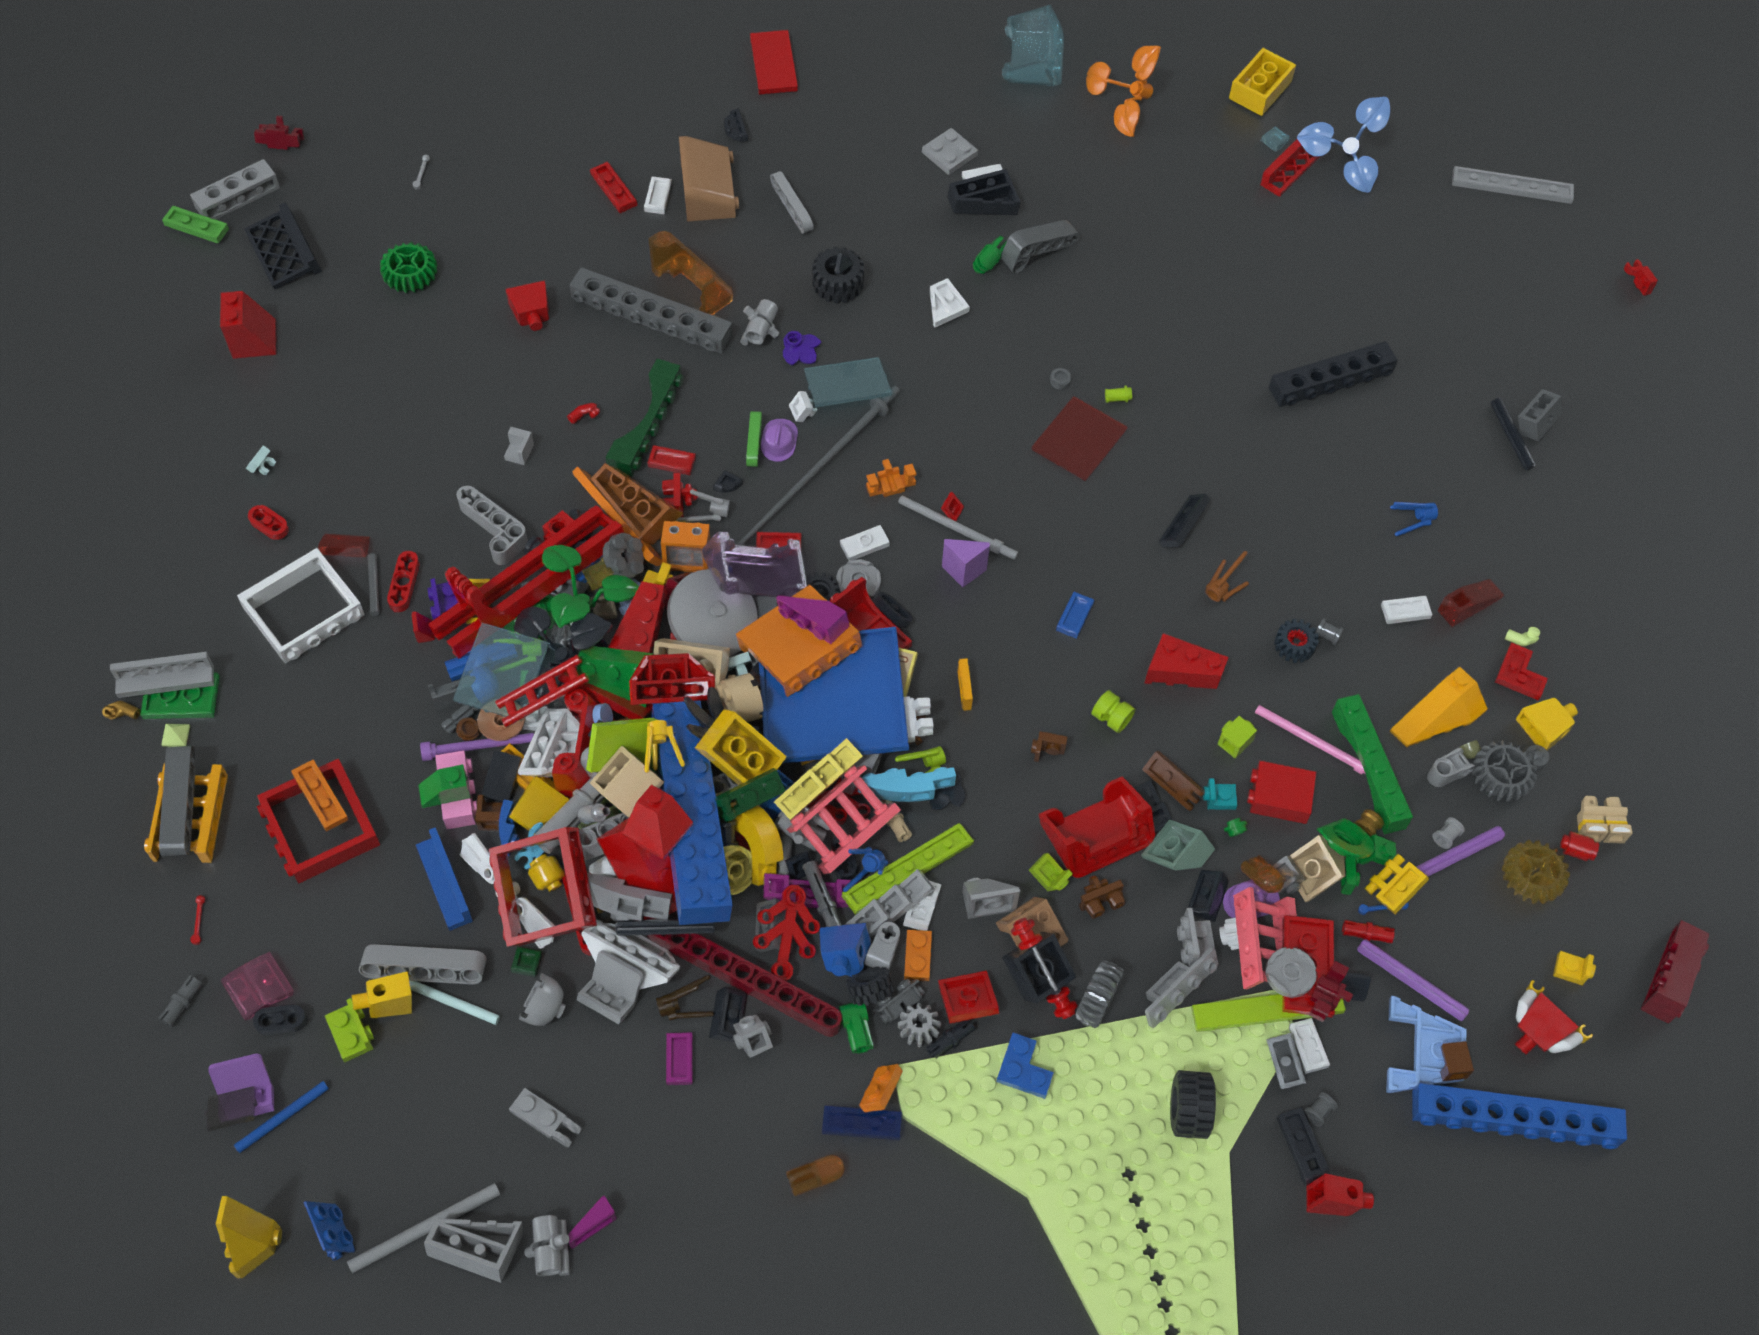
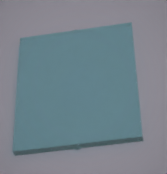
M879 357L804 368L809 385L808 389L811 392L815 407L892 396L887 375L884 373Z
M481 623L453 701L484 710L487 713L491 712L504 717L509 716L506 706L499 709L495 701L538 677L549 642L525 636L516 631L512 632ZM526 695L514 701L517 710L528 704Z

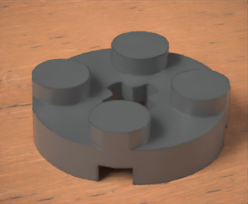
M619 533L611 536L609 542L605 543L603 559L606 567H611L614 572L612 573L613 575L632 578L643 572L644 557L640 539L633 538L627 533ZM621 553L625 554L626 560L621 556Z

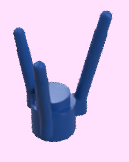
M1394 502L1390 506L1391 509L1415 510L1416 518L1421 520L1419 523L1395 532V536L1405 534L1422 526L1431 525V520H1436L1438 516V508L1434 502Z
M871 847L849 849V854H865L862 859L864 869L843 888V891L847 892L869 872L878 870V874L882 875L885 866L888 865L884 854L879 850H872Z

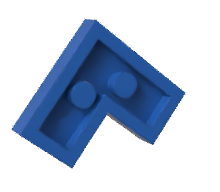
M1012 1033L996 1082L1045 1099L1054 1072L1030 1064L1036 1040Z

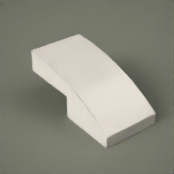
M929 881L935 889L906 913L904 926L922 931L928 930L941 884Z

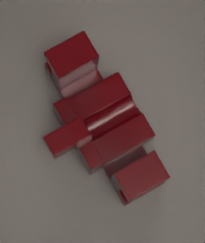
M279 115L276 116L277 124H259V129L254 131L255 143L267 144L268 148L288 150L289 147H299L301 145L300 141H304L303 128H294L292 133L289 134V126L284 125L283 116Z
M1335 961L1326 977L1321 976L1310 998L1314 1004L1309 1016L1323 1022L1326 1016L1329 1015V1012H1333L1336 1009L1340 999L1347 1002L1351 1001L1353 994L1346 991V985L1341 983L1349 967Z

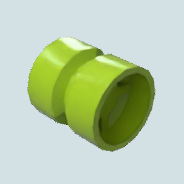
M1108 690L1097 701L1091 714L1101 722L1107 721L1108 727L1120 733L1131 721L1136 709L1125 701L1121 703L1120 698Z

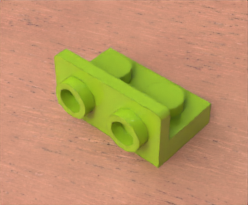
M351 998L346 1000L347 1006L325 1015L344 1063L373 1050L370 1041L374 1039L369 1025L364 1027L361 1020L365 1018L362 1009L353 1010Z

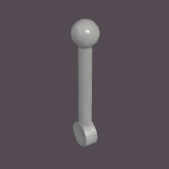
M427 154L423 155V163L417 180L413 182V187L416 190L421 188L420 181L426 164L430 161V156Z

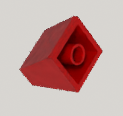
M244 291L221 293L220 327L233 359L276 355V319Z

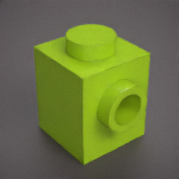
M1238 716L1233 722L1229 720L1224 725L1218 745L1236 759L1253 742L1257 730L1251 722Z

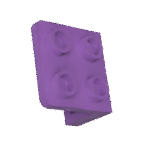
M256 1053L209 1066V1075L219 1097V1118L222 1124L275 1111L274 1087L260 1054Z

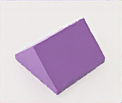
M944 539L942 567L962 587L966 586L987 570L990 542Z

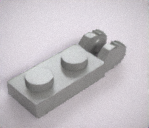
M526 1088L523 1089L509 1108L512 1114L549 1139H554L568 1148L572 1142L567 1136L558 1132L561 1126H565L576 1134H579L582 1130L580 1126L567 1118L565 1114Z

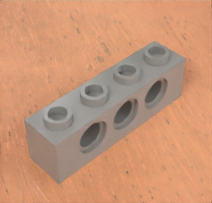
M263 159L190 194L195 209L200 215L216 220L279 189L280 186L276 174Z

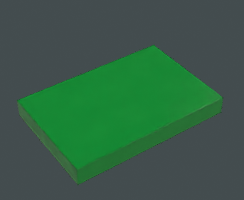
M214 673V686L143 695L140 714L142 719L214 718L219 674Z

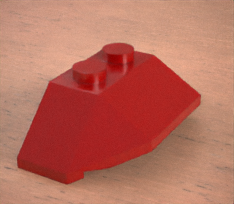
M689 653L644 655L629 680L630 705L682 702L684 697H689L693 701L707 700L708 688H715V676L710 671H707Z

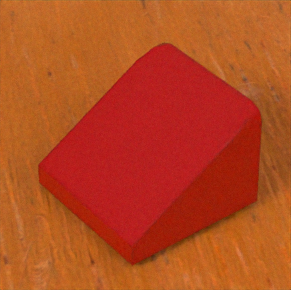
M416 611L412 612L413 631L417 642L422 643L435 640V636L428 625L432 620Z

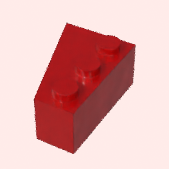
M1163 633L1149 666L1144 684L1160 682L1170 686L1186 684L1188 687L1217 689L1229 657Z

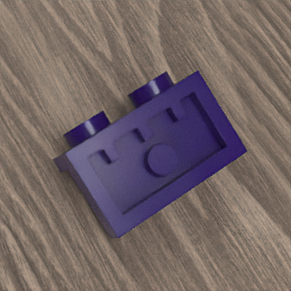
M435 578L430 579L431 587L427 588L430 601L434 600V606L430 607L433 620L458 603L449 583L437 584Z

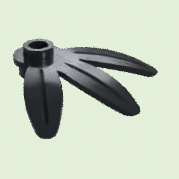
M709 687L707 693L708 707L712 717L691 698L684 697V702L691 714L704 726L686 725L689 732L699 739H702L724 710L718 692L713 687Z

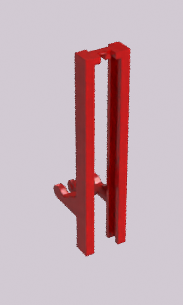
M595 505L480 588L473 585L472 581L461 574L456 567L448 568L445 577L458 603L428 624L433 635L438 640H441L474 615H477V620L447 640L448 645L453 649V654L460 659L514 620L522 610L532 607L571 579L569 569L564 572H555L547 569L494 608L488 606L544 566L542 562L544 549L554 545L571 547L600 525L605 527L575 549L581 556V564L573 567L576 575L603 555V547L606 542H609L611 536L625 533L622 525L616 520L610 519L601 508Z

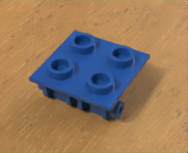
M305 1201L304 1205L323 1251L327 1252V1256L335 1261L343 1256L342 1252L354 1253L353 1238L345 1227L340 1208L336 1204Z

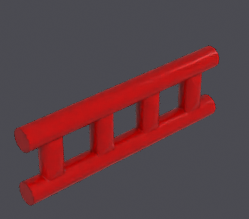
M575 655L496 700L497 707L501 709L506 706L509 715L502 719L504 726L508 727L588 682L589 678L586 673L578 675L575 666L582 663L579 655ZM567 671L570 681L558 687L555 678ZM547 683L550 692L538 699L535 689ZM526 695L529 704L517 710L514 701Z

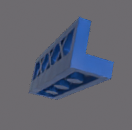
M435 827L429 830L431 839L416 844V847L449 931L471 923L473 920Z

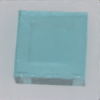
M1275 126L1262 136L1261 141L1276 152L1289 142L1290 137Z

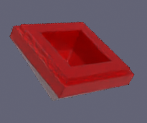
M950 492L941 509L948 518L957 521L964 505L953 492Z

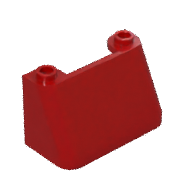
M577 688L565 694L566 707L580 723L575 753L559 754L554 760L552 769L556 790L568 799L573 797L572 792L574 790L580 789L590 779L581 764V755L590 745L591 737L588 734L592 730V723H594L593 709L599 704L584 690Z
M1123 776L1112 780L1105 786L1103 790L1104 800L1065 818L1057 808H1051L1039 813L1041 826L1065 867L1073 873L1072 876L1075 878L1086 876L1148 847L1155 838L1152 807Z

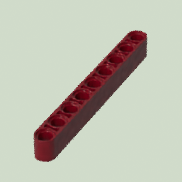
M649 917L647 920H661V919ZM699 934L647 935L649 940L669 950L672 954L825 1036L833 1037L841 1030L842 1017L837 1008ZM677 937L685 939L682 943L676 944L673 942ZM702 948L706 950L702 955L694 953L697 949ZM719 960H725L728 962L723 967L715 965V963ZM743 971L749 973L746 978H739L737 976L738 973ZM762 983H768L769 985H771V987L767 990H761L760 988H758V986ZM783 995H790L793 997V999L788 1002H784L780 998ZM806 1006H810L815 1009L810 1014L804 1013L802 1011V1009ZM828 1018H833L837 1021L834 1025L830 1026L824 1023Z

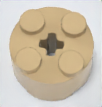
M750 673L720 681L718 685H715L724 710L736 712L747 723L763 717L759 714L763 712L762 697L758 686L753 687L751 680H754Z

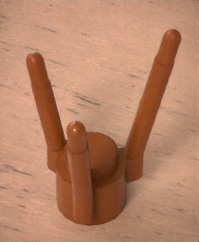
M1244 551L1224 576L1218 579L1226 564V560H1222L1213 578L1205 587L1206 594L1210 599L1216 602L1220 600L1225 602L1230 596L1249 585V582L1246 581L1228 592L1229 584L1226 582L1228 577L1248 554L1247 551Z

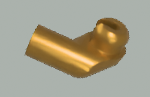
M117 701L105 706L102 709V714L108 719H116L126 715L136 720L141 714V709L124 701Z

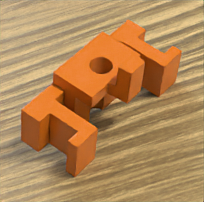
M889 459L882 461L884 470L877 472V478L875 473L866 475L868 480L866 488L870 497L883 494L886 497L905 492L906 487L916 485L914 478L916 471L913 464L904 465V474L900 475L899 467L892 468Z

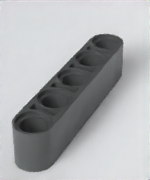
M193 745L167 747L159 836V850L162 857L188 855L190 853L196 770V752Z

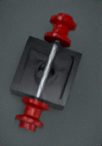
M1021 918L1013 923L1014 927L1011 929V933L1013 936L1018 935L1021 942L1017 948L1004 955L1002 959L1025 1001L1036 1004L1046 998L1048 1003H1054L1056 1006L1053 1012L1055 1017H1062V1019L1071 1017L1075 1014V1009L1078 1005L1076 1001L1069 1000V987L1063 986L1075 979L1076 975L1056 936L1048 932L1035 934L1032 930V927L1035 925L1033 919Z

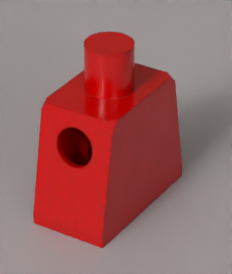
M545 280L505 289L508 304L519 325H529L533 331L540 330L543 327L542 322L549 320Z
M1324 1174L1306 1186L1307 1212L1351 1216L1362 1208L1372 1209L1374 1204L1373 1194L1363 1192V1183L1359 1180Z

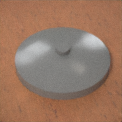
M707 569L691 573L677 584L668 601L667 615L671 631L677 640L729 647L730 658L741 651L736 633L757 620V609L750 592L738 579L719 570Z

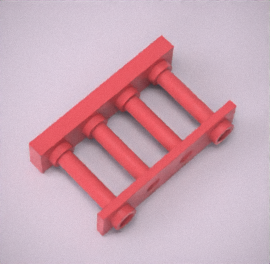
M854 765L843 774L845 778L807 812L804 814L800 812L790 820L792 825L787 828L788 832L792 833L800 829L822 856L821 860L823 862L818 865V868L823 874H829L851 855L848 853L849 849H858L900 811L896 803L882 804L860 775L867 770L865 765L857 768ZM852 782L875 809L874 813L876 815L870 820L868 818L864 819L843 793V790ZM834 798L857 824L856 828L858 831L852 836L846 834L825 808ZM816 814L821 817L839 839L840 847L835 851L829 850L808 825L807 822Z
M1248 887L1233 895L1243 989L1248 990L1264 981L1267 982L1265 971L1262 970L1261 958L1270 959L1274 952L1282 948V918L1284 915L1297 916L1295 898L1285 897L1273 904L1255 901L1254 889L1252 887ZM1256 911L1272 915L1273 927L1257 924ZM1259 934L1275 938L1276 951L1260 947Z

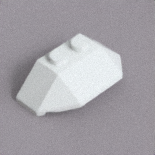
M545 709L518 769L519 775L553 777L552 769L555 758L562 753H575L580 723L572 716L569 709Z
M596 920L597 926L584 929L582 932V937L595 963L598 953L601 950H605L643 973L640 989L667 983L680 969L679 964L676 963L669 950L642 935L618 936L615 931L616 924L603 923L600 920Z

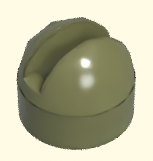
M1477 740L1459 747L1464 750L1463 754L1468 759L1475 758L1477 752L1481 751Z

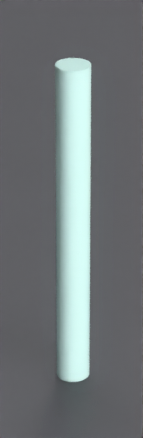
M409 980L410 989L414 992L494 1025H497L500 1020V1015L417 981Z

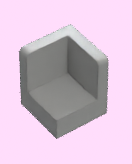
M510 427L508 432L510 445L504 458L506 461L525 465L534 446L532 433Z

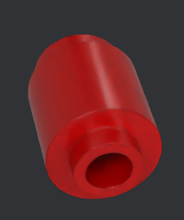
M1570 831L1568 835H1563L1560 848L1563 849V854L1584 861H1594L1598 853L1599 843L1595 842L1594 838Z

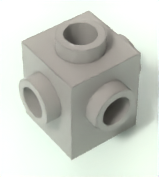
M757 1015L746 1016L739 1023L733 1025L736 1031V1035H733L736 1046L739 1050L743 1048L749 1058L773 1047L769 1035H772L769 1025L766 1021L762 1022Z

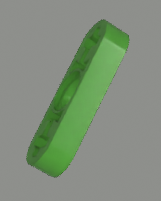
M750 412L746 465L749 467H758L762 412Z

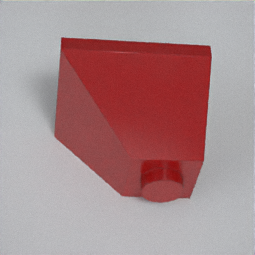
M651 784L637 800L622 832V836L664 860L692 827L693 821L671 795Z

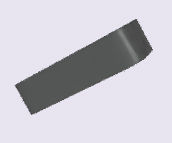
M1068 220L1018 230L1009 236L1002 251L1001 260L1012 273L1017 274L1026 267L1031 256L1071 247L1078 242L1080 234Z

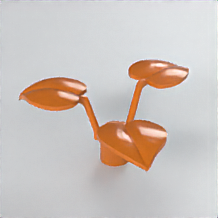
M1143 46L1135 52L1132 68L1136 71L1135 77L1139 81H1135L1131 85L1108 79L1111 69L1104 62L1094 63L1087 72L1086 85L1092 95L1102 94L1108 82L1130 88V92L1135 96L1126 99L1124 104L1118 105L1115 109L1114 124L1124 135L1134 137L1135 128L1140 116V107L1136 100L1149 99L1153 94V86L1147 83V79L1152 75L1160 54V46Z

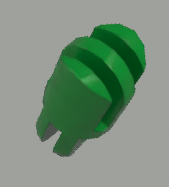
M999 236L991 244L985 245L978 253L973 262L975 272L984 274L993 269L999 262L1007 242L1006 240L997 248L1003 240V236Z

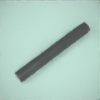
M369 554L367 557L370 615L378 616L380 611L377 555Z

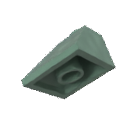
M1169 819L1141 856L1146 860L1176 871L1202 867L1215 848L1201 830Z

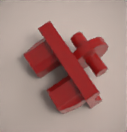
M673 473L674 479L662 481L663 495L674 494V497L663 498V500L683 513V501H685L687 506L692 505V501L697 500L698 496L691 494L690 490H697L692 488L691 484H686L685 488H683L681 474Z

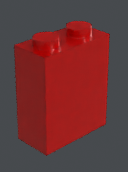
M1259 761L1257 768H1252L1250 782L1254 783L1253 790L1249 789L1247 803L1251 804L1250 813L1306 824L1312 811L1316 772Z

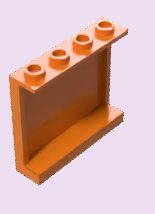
M808 585L792 596L827 601L811 585ZM778 606L736 633L740 649L744 653L749 651L779 681L787 697L794 692H798L803 686L817 679L822 673L836 666L841 660L862 647L860 633L850 622V627L832 644H829L825 640L816 638L809 630L800 628L790 618H784L779 613Z

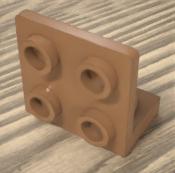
M1034 897L996 922L1000 931L1010 933L1017 947L1021 939L1018 935L1013 936L1011 929L1014 927L1013 923L1021 918L1033 919L1035 925L1032 927V930L1035 934L1040 932L1053 933L1060 946L1068 942L1065 932L1047 899Z

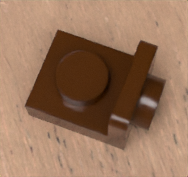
M1040 731L1038 740L1033 739L1031 753H1035L1034 761L1039 762L1041 751H1045L1050 755H1064L1067 736Z

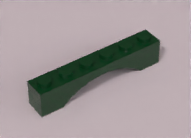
M656 359L648 374L652 392L649 410L643 420L632 431L614 440L606 455V463L619 469L629 477L633 476L635 470H639L642 456L650 448L651 438L657 435L659 423L665 419L669 403H673L675 391L683 383L684 376L681 375L680 365Z

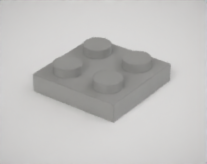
M950 128L924 145L922 153L945 173L950 175L977 157L978 149L954 129Z

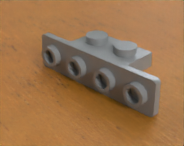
M1210 947L1191 967L1178 961L1146 992L1147 999L1153 1002L1145 1010L1150 1027L1155 1028L1160 1022L1164 1021L1167 1015L1176 1006H1179L1186 996L1197 989L1200 983L1216 970L1219 962L1215 949Z

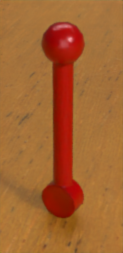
M202 895L197 896L195 899L197 903L194 935L190 938L193 945H199L202 941L199 931L202 905L206 901Z

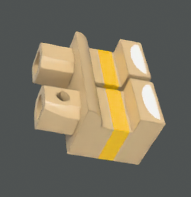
M1585 796L1581 801V811L1577 815L1578 833L1594 838L1595 842L1603 840V843H1625L1633 834L1631 825H1628L1626 818L1628 808L1621 806L1619 797L1606 798L1604 806H1598L1595 796Z

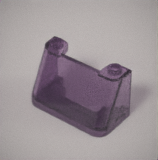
M718 531L702 549L705 563L719 589L726 594L738 593L771 597H792L807 587L799 540L789 539L787 541L788 545L778 547V544L774 543L769 549L735 545L734 539H729L728 532Z

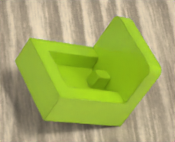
M1044 853L1029 869L1031 874L1047 891L1062 890L1069 883L1068 878L1073 874L1070 870H1063L1049 853Z

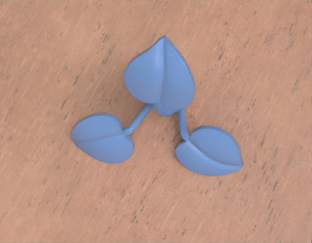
M1375 97L1366 99L1359 104L1356 110V119L1363 126L1355 138L1350 137L1344 142H1340L1332 138L1334 129L1331 125L1325 122H1317L1305 127L1298 134L1297 140L1306 152L1317 157L1323 156L1330 151L1331 142L1343 147L1344 152L1354 158V161H1350L1344 166L1346 181L1355 189L1369 193L1378 176V165L1369 156L1357 158L1356 153L1359 151L1358 140L1366 127L1369 131L1376 133L1386 126L1390 116L1389 100L1387 97Z

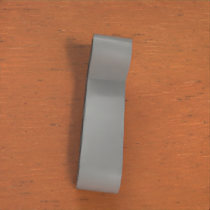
M463 486L459 488L456 495L460 510L495 536L489 544L493 561L498 565L508 564L525 548L528 542L525 526L474 487Z

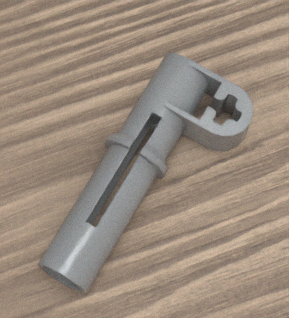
M589 747L581 755V764L590 779L580 789L572 792L573 797L535 835L563 827H577L581 823L578 818L579 809L586 805L600 804L605 799L590 784L598 772L591 773L586 770ZM559 839L538 844V846L544 852L550 854L560 842Z

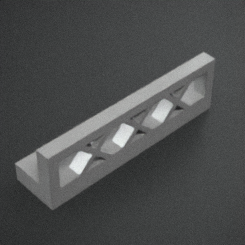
M207 652L110 664V671L116 679L115 694L118 698L214 686V665Z

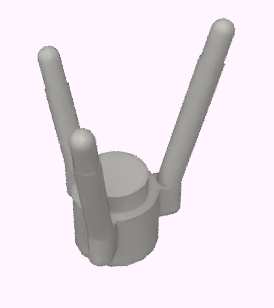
M690 490L691 494L711 502L710 512L713 515L681 517L676 521H721V517L727 518L730 500Z

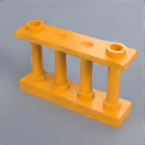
M165 763L162 772L158 775L159 790L149 838H146L144 844L145 852L153 862H158L160 853L159 836ZM212 764L211 773H208L207 776L195 775V785H207L208 787L207 795L194 797L193 807H203L204 811L202 817L192 819V829H198L200 832L198 839L191 841L190 851H194L202 863H212L228 777L224 767L217 764Z

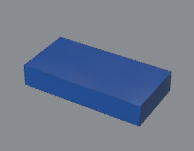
M1073 592L1059 620L1056 631L1077 639L1094 604V599Z

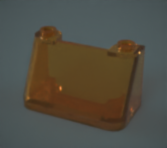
M660 231L648 238L652 272L658 277L662 273H670L673 278L680 273L685 275L702 290V296H700L702 306L699 308V311L714 315L733 300L732 287L670 232Z

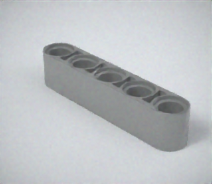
M373 944L365 948L359 972L364 977L377 979L408 971L410 981L478 984L482 980L487 958L482 952L475 950Z

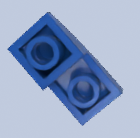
M505 799L499 818V835L502 845L519 840V835H517L515 828L516 822L509 818L515 807L514 802Z

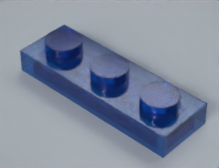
M824 1106L822 1134L900 1140L902 1112L884 1110L864 1112L859 1108Z

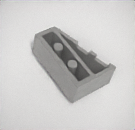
M436 1219L424 1245L429 1257L501 1283L524 1232L522 1222L520 1221L497 1223L496 1221L488 1220L485 1223L462 1219Z

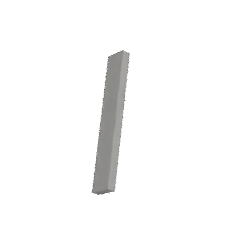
M1454 166L1452 186L1572 204L1574 200V184Z

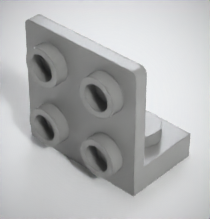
M1187 908L1184 916H1181L1180 926H1177V937L1183 944L1181 961L1186 966L1191 967L1210 947L1215 949L1210 920L1194 921L1192 908Z

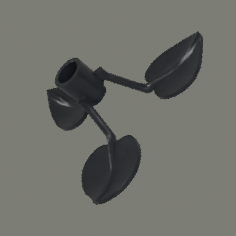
M528 607L518 614L514 625L515 636L523 643H532L540 635L555 650L554 660L557 663H548L547 667L542 664L534 665L526 675L525 684L578 655L575 648L577 650H586L594 646L613 627L612 624L596 614L587 613L583 619L573 622L570 627L573 634L569 637L570 649L566 647L558 648L543 633L551 625L549 614L539 607ZM556 677V683L558 687H560L562 682L558 680V677ZM547 683L535 689L538 699L550 692Z

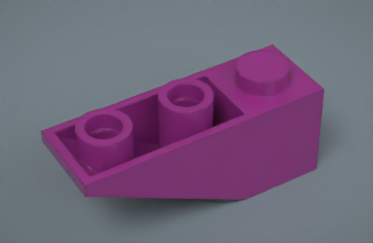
M787 596L776 597L779 613L784 618H790L796 622L800 628L812 632L819 640H825L832 644L850 627L846 611L830 601Z

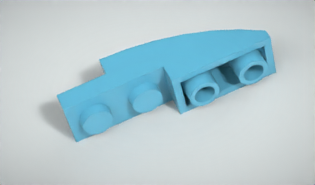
M940 767L933 772H916L907 777L905 769L898 770L897 768H892L885 771V773L876 775L868 773L861 778L878 799L914 802L934 799L936 789L955 786L956 774L954 767L948 769Z

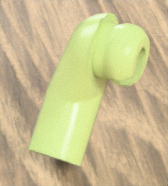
M1530 627L1528 632L1520 634L1509 629L1505 640L1525 647L1539 640L1540 630L1536 627Z

